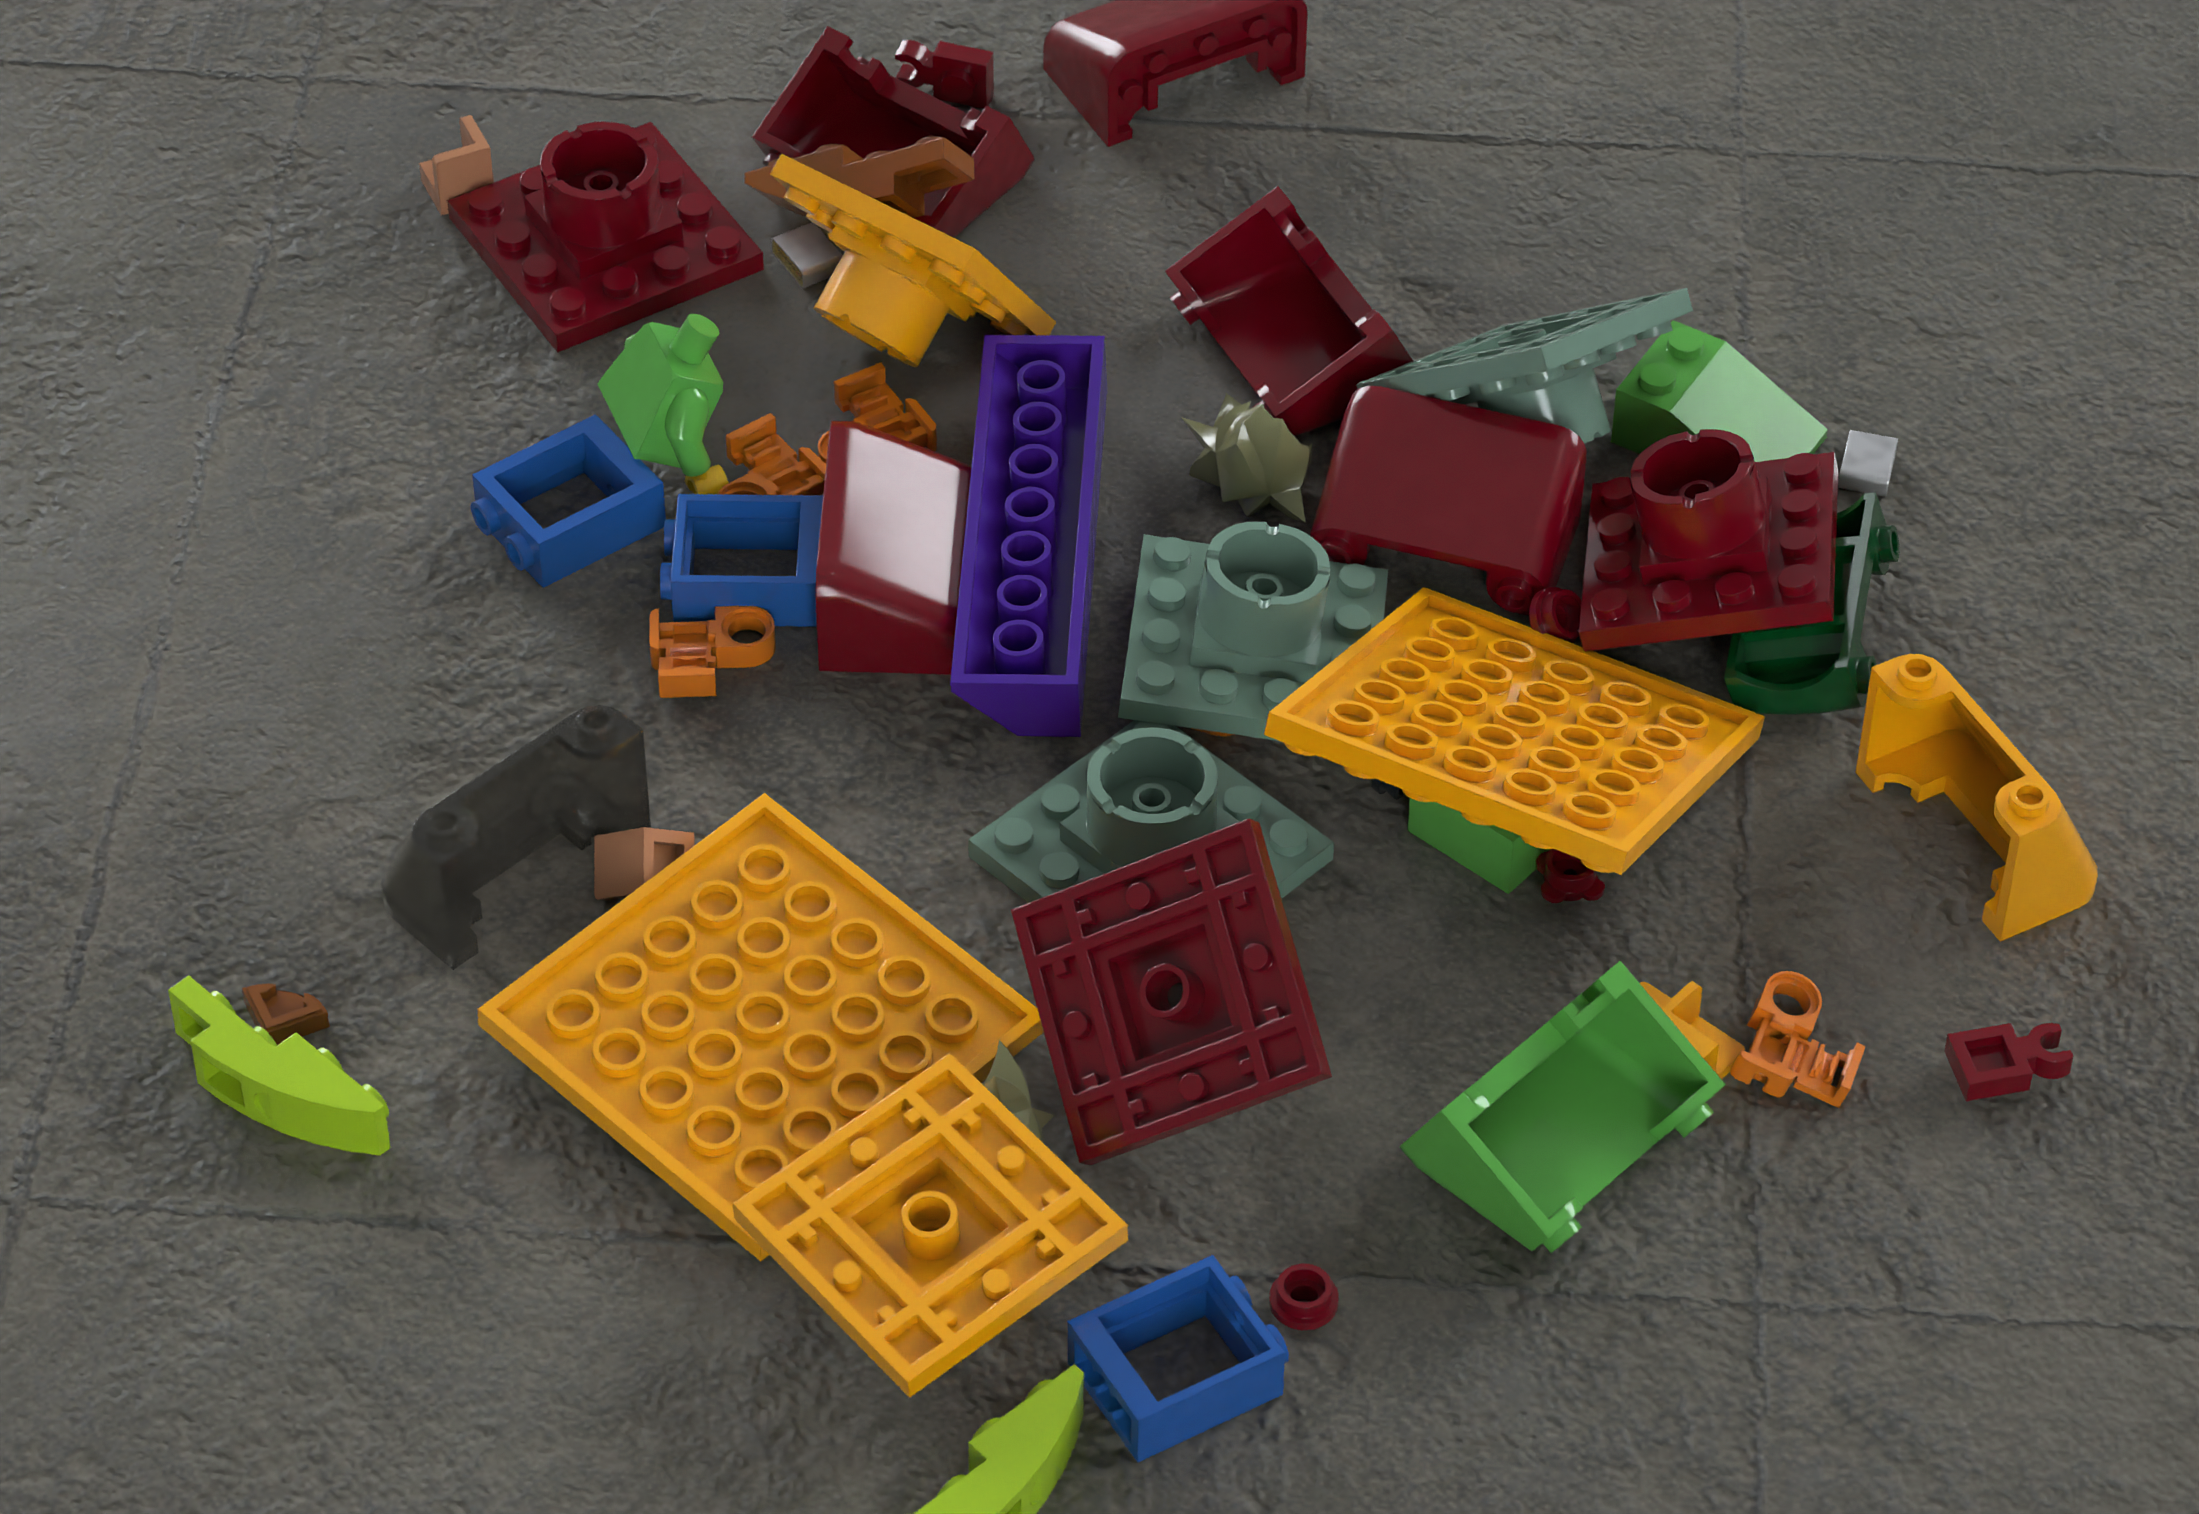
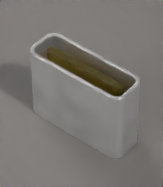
M813 222L771 239L774 256L801 288H806L830 278L843 256Z
M1850 430L1840 470L1838 488L1864 493L1876 492L1877 495L1886 496L1898 438Z

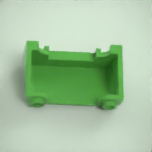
M1619 961L1399 1147L1416 1168L1531 1252L1543 1244L1552 1253L1582 1228L1574 1216L1583 1209V1206L1674 1128L1684 1138L1711 1116L1714 1111L1706 1101L1726 1084L1624 964Z

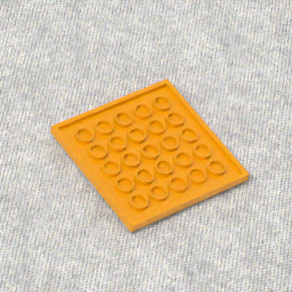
M1423 587L1269 711L1264 735L1285 743V746L1294 753L1304 756H1319L1342 765L1347 773L1355 777L1377 779L1402 789V792L1407 797L1413 800L1436 802L1461 812V815L1472 823L1484 826L1495 825L1520 835L1525 843L1533 847L1556 849L1579 858L1586 867L1602 873L1614 872L1622 875L1760 738L1765 716L1594 651L1584 652L1581 646L1547 633H1539L1526 625Z
M766 793L762 794L478 1008V1026L760 1262L768 1257L769 1254L735 1220L732 1203L949 1053L982 1083L992 1068L999 1040L1014 1057L1044 1032L1036 1006Z

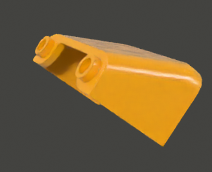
M1906 654L1873 666L1871 668L1855 773L1872 793L1884 789L1885 782L1900 783L1911 788L1910 795L1917 803L1944 792L2002 858L2006 865L1993 870L1990 888L1994 891L1995 896L1985 903L1982 915L1983 923L2000 942L2087 904L2095 891L2098 876L2097 865L2059 797L1950 672L1936 659L1922 654Z

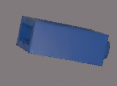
M596 414L472 474L475 501L471 503V513L478 528L487 536L492 534L505 547V551L512 564L520 571L525 569L543 588L664 528L666 514L663 482L641 459H634L629 447ZM583 473L607 496V498L545 529L520 505Z
M678 494L676 519H665L664 554L665 556H673L672 563H661L660 597L661 600H672L673 622L715 620V607L756 606L766 610L773 617L775 626L817 627L816 568L823 495ZM695 549L798 550L796 576L693 575Z
M1214 1255L1068 1321L1067 1364L1070 1367L1075 1364L1084 1372V1388L1137 1462L1145 1460L1283 1395L1285 1363L1289 1360L1286 1343L1279 1330L1272 1324L1265 1326L1254 1311L1249 1292L1241 1279L1235 1275L1229 1277ZM1206 1316L1240 1364L1157 1401L1124 1353Z

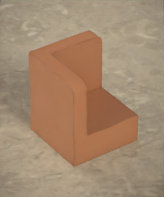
M472 115L459 118L461 148L433 156L432 160L419 163L421 181L441 215L448 214L447 200L494 183L490 146Z
M642 827L594 836L595 898L608 901L626 898L694 846V833Z

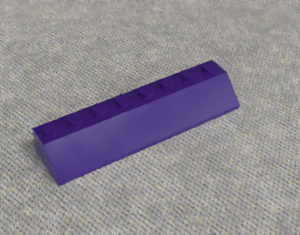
M984 335L950 686L952 693L1017 736L1081 737L1107 400L1105 336Z

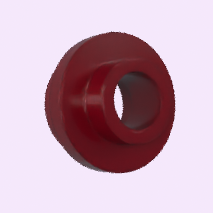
M1548 587L1538 591L1530 603L1529 620L1531 628L1539 633H1547L1574 643L1577 637L1580 636L1581 599L1573 591L1558 587Z
M1312 1264L1290 1266L1280 1274L1271 1286L1269 1294L1270 1310L1280 1323L1296 1330L1320 1328L1329 1323L1338 1310L1339 1294L1337 1287L1330 1276L1318 1266ZM1299 1300H1307L1310 1302H1299Z

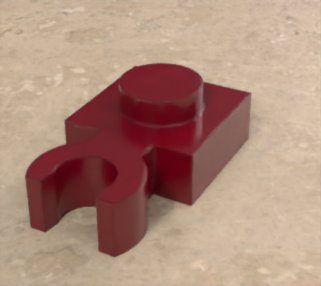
M904 40L895 53V60L909 63L902 64L895 78L915 88L923 84L932 85L933 97L939 100L985 109L986 106H989L994 96V55L991 51L939 41L934 52H931L925 45L917 41Z
M2011 1023L1947 1034L1944 1050L1965 1101L2030 1090L2033 1074L2046 1079H2059L2070 1074L2073 1061L2071 1050L2057 1053L2046 1050L2059 1047L2062 1029L2056 1023L2040 1024L2034 1027L2028 1036L2022 1037L2016 1036Z

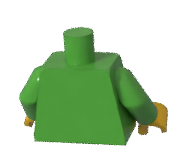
M692 313L687 316L680 328L656 322L644 324L637 333L626 339L624 350L601 377L598 386L634 459L681 468L683 474L686 475V486L692 493L717 494L729 482L720 465L711 466L710 458L702 440L707 423L723 392V380L708 353L719 336V329L708 318Z

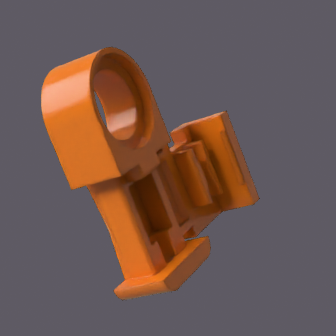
M881 362L834 381L835 404L842 412L850 410L856 417L853 418V421L921 447L927 446L934 452L937 450L936 423L915 399H905V413L903 412L904 404L887 385L885 366ZM829 431L825 432L818 441V457L825 464L827 462Z
M769 413L726 434L727 458L735 466L743 463L750 471H748V474L723 486L717 494L822 495L824 493L826 464L807 447L798 448V462L797 453L777 434L776 418Z
M756 606L715 607V620L660 623L659 608L650 612L649 625L650 657L652 668L658 670L659 697L716 696V665L717 669L749 668L766 663L772 658L776 650L773 617L766 610ZM742 630H755L763 635L760 640L753 643H739L731 638L735 633Z
M1781 971L1773 974L1768 979L1758 996L1747 1026L1756 1029L1754 1038L1748 1052L1741 1049L1730 1068V1073L1735 1079L1745 1084H1750L1752 1079L1764 1083L1762 1091L1778 1098L1786 1094L1791 1083L1795 1080L1793 1088L1839 1108L1851 1089L1866 1046L1856 1042L1848 1055L1840 1051L1832 1055L1824 1051L1825 1044H1821L1818 1048L1820 1042L1814 1039L1810 1042L1807 1041L1814 1029L1822 1007L1821 993L1818 987L1806 976L1793 971ZM1784 994L1794 998L1802 1006L1804 1014L1794 1016L1783 1012L1776 1006L1773 996ZM1839 1066L1843 1069L1838 1083L1834 1087L1831 1083Z

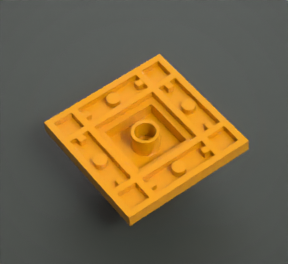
M781 153L770 175L787 189L783 198L795 207L807 212L806 218L829 231L828 238L844 251L843 256L813 307L817 313L821 314L830 323L880 352L888 349L887 354L890 357L913 367H918L947 313L966 322L968 317L974 318L976 312L992 320L990 325L1005 335H1025V333L1028 335H1050L1057 322L977 249Z
M950 1053L732 1203L735 1220L909 1398L1128 1241V1224Z

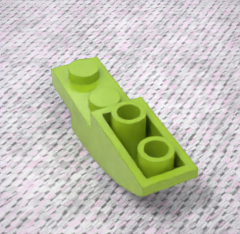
M189 975L168 989L175 1032L191 1045L197 1082L223 1103L252 1120L313 1144L348 1152L380 1156L391 1148L387 1125L389 1109L385 1100L371 1085L364 1084L361 1086L346 1074L339 1061L330 1051L325 1048L317 1050L297 1032L277 1045L266 1030L259 1026L252 1028L237 1016L230 1002L218 991L208 992Z
M1075 1364L1055 1379H1046L1038 1383L1029 1392L1025 1401L1003 1417L992 1418L985 1422L968 1442L969 1473L967 1475L959 1474L951 1478L941 1488L937 1497L914 1514H1036L1046 1502L1063 1474L1076 1444L1084 1415V1372Z

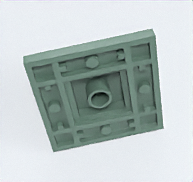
M1687 288L1506 324L1357 383L1356 386L1357 389L1366 386H1381L1422 396L1427 395V397L1433 396L1436 399L1459 404L1477 402L1478 408L1563 426L1572 430L1580 436L1584 443H1587L1611 431L1594 368L1617 359L1615 352L1636 346L1637 343L1634 335L1637 336V340H1642L1672 331L1670 320L1692 312L1693 308Z
M1267 522L1235 524L1219 532L1210 544L1186 541L1175 537H1159L1144 534L1118 718L1276 740L1264 735L1269 711L1384 619L1388 570L1367 567L1361 564L1329 561L1325 549L1314 538L1297 528L1279 524L1277 527H1271Z
M1134 720L968 839L969 857L1030 903L1250 818L1260 823L1282 899L1333 860L1334 842L1178 727Z

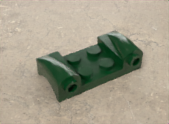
M1876 492L1864 493L1852 506L1837 513L1833 621L1732 633L1724 680L1734 705L1758 714L1778 715L1822 714L1865 706L1871 668L1877 665L1873 656L1865 655L1861 643L1871 575H1886L1889 563L1897 562L1900 553L1896 527L1886 524Z

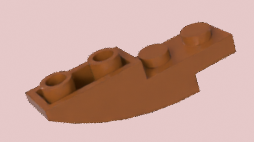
M936 136L922 138L916 142V145L892 152H873L867 155L866 159H863L843 144L823 145L814 153L794 158V160L912 218L925 215L924 194L974 180V158L948 139ZM778 159L770 161L766 167L744 173L746 185L773 203L806 217L807 212L795 207L783 198L787 189L770 175Z

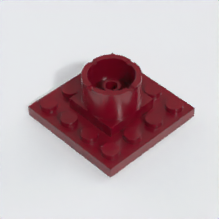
M591 122L578 125L576 130L572 132L566 130L548 142L541 154L540 165L447 200L450 220L557 353L764 270L763 252L652 122L636 128L615 122Z
M1702 429L1696 435H1691L1687 431L1670 435L1647 447L1635 459L1631 468V478L1617 477L1607 482L1593 483L1579 635L1583 651L1833 621L1838 467L1835 453H1800L1789 458L1755 462L1750 445L1742 437L1724 430Z
M1248 818L1011 910L1079 1163L1091 1166L1332 1077L1259 822Z

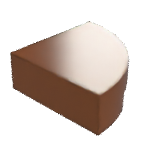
M268 983L242 988L244 1004L255 1026L266 1030L277 1045L296 1032L303 1037L330 1027L327 1010L317 998L308 993H303L304 996L289 991L277 990L276 984Z

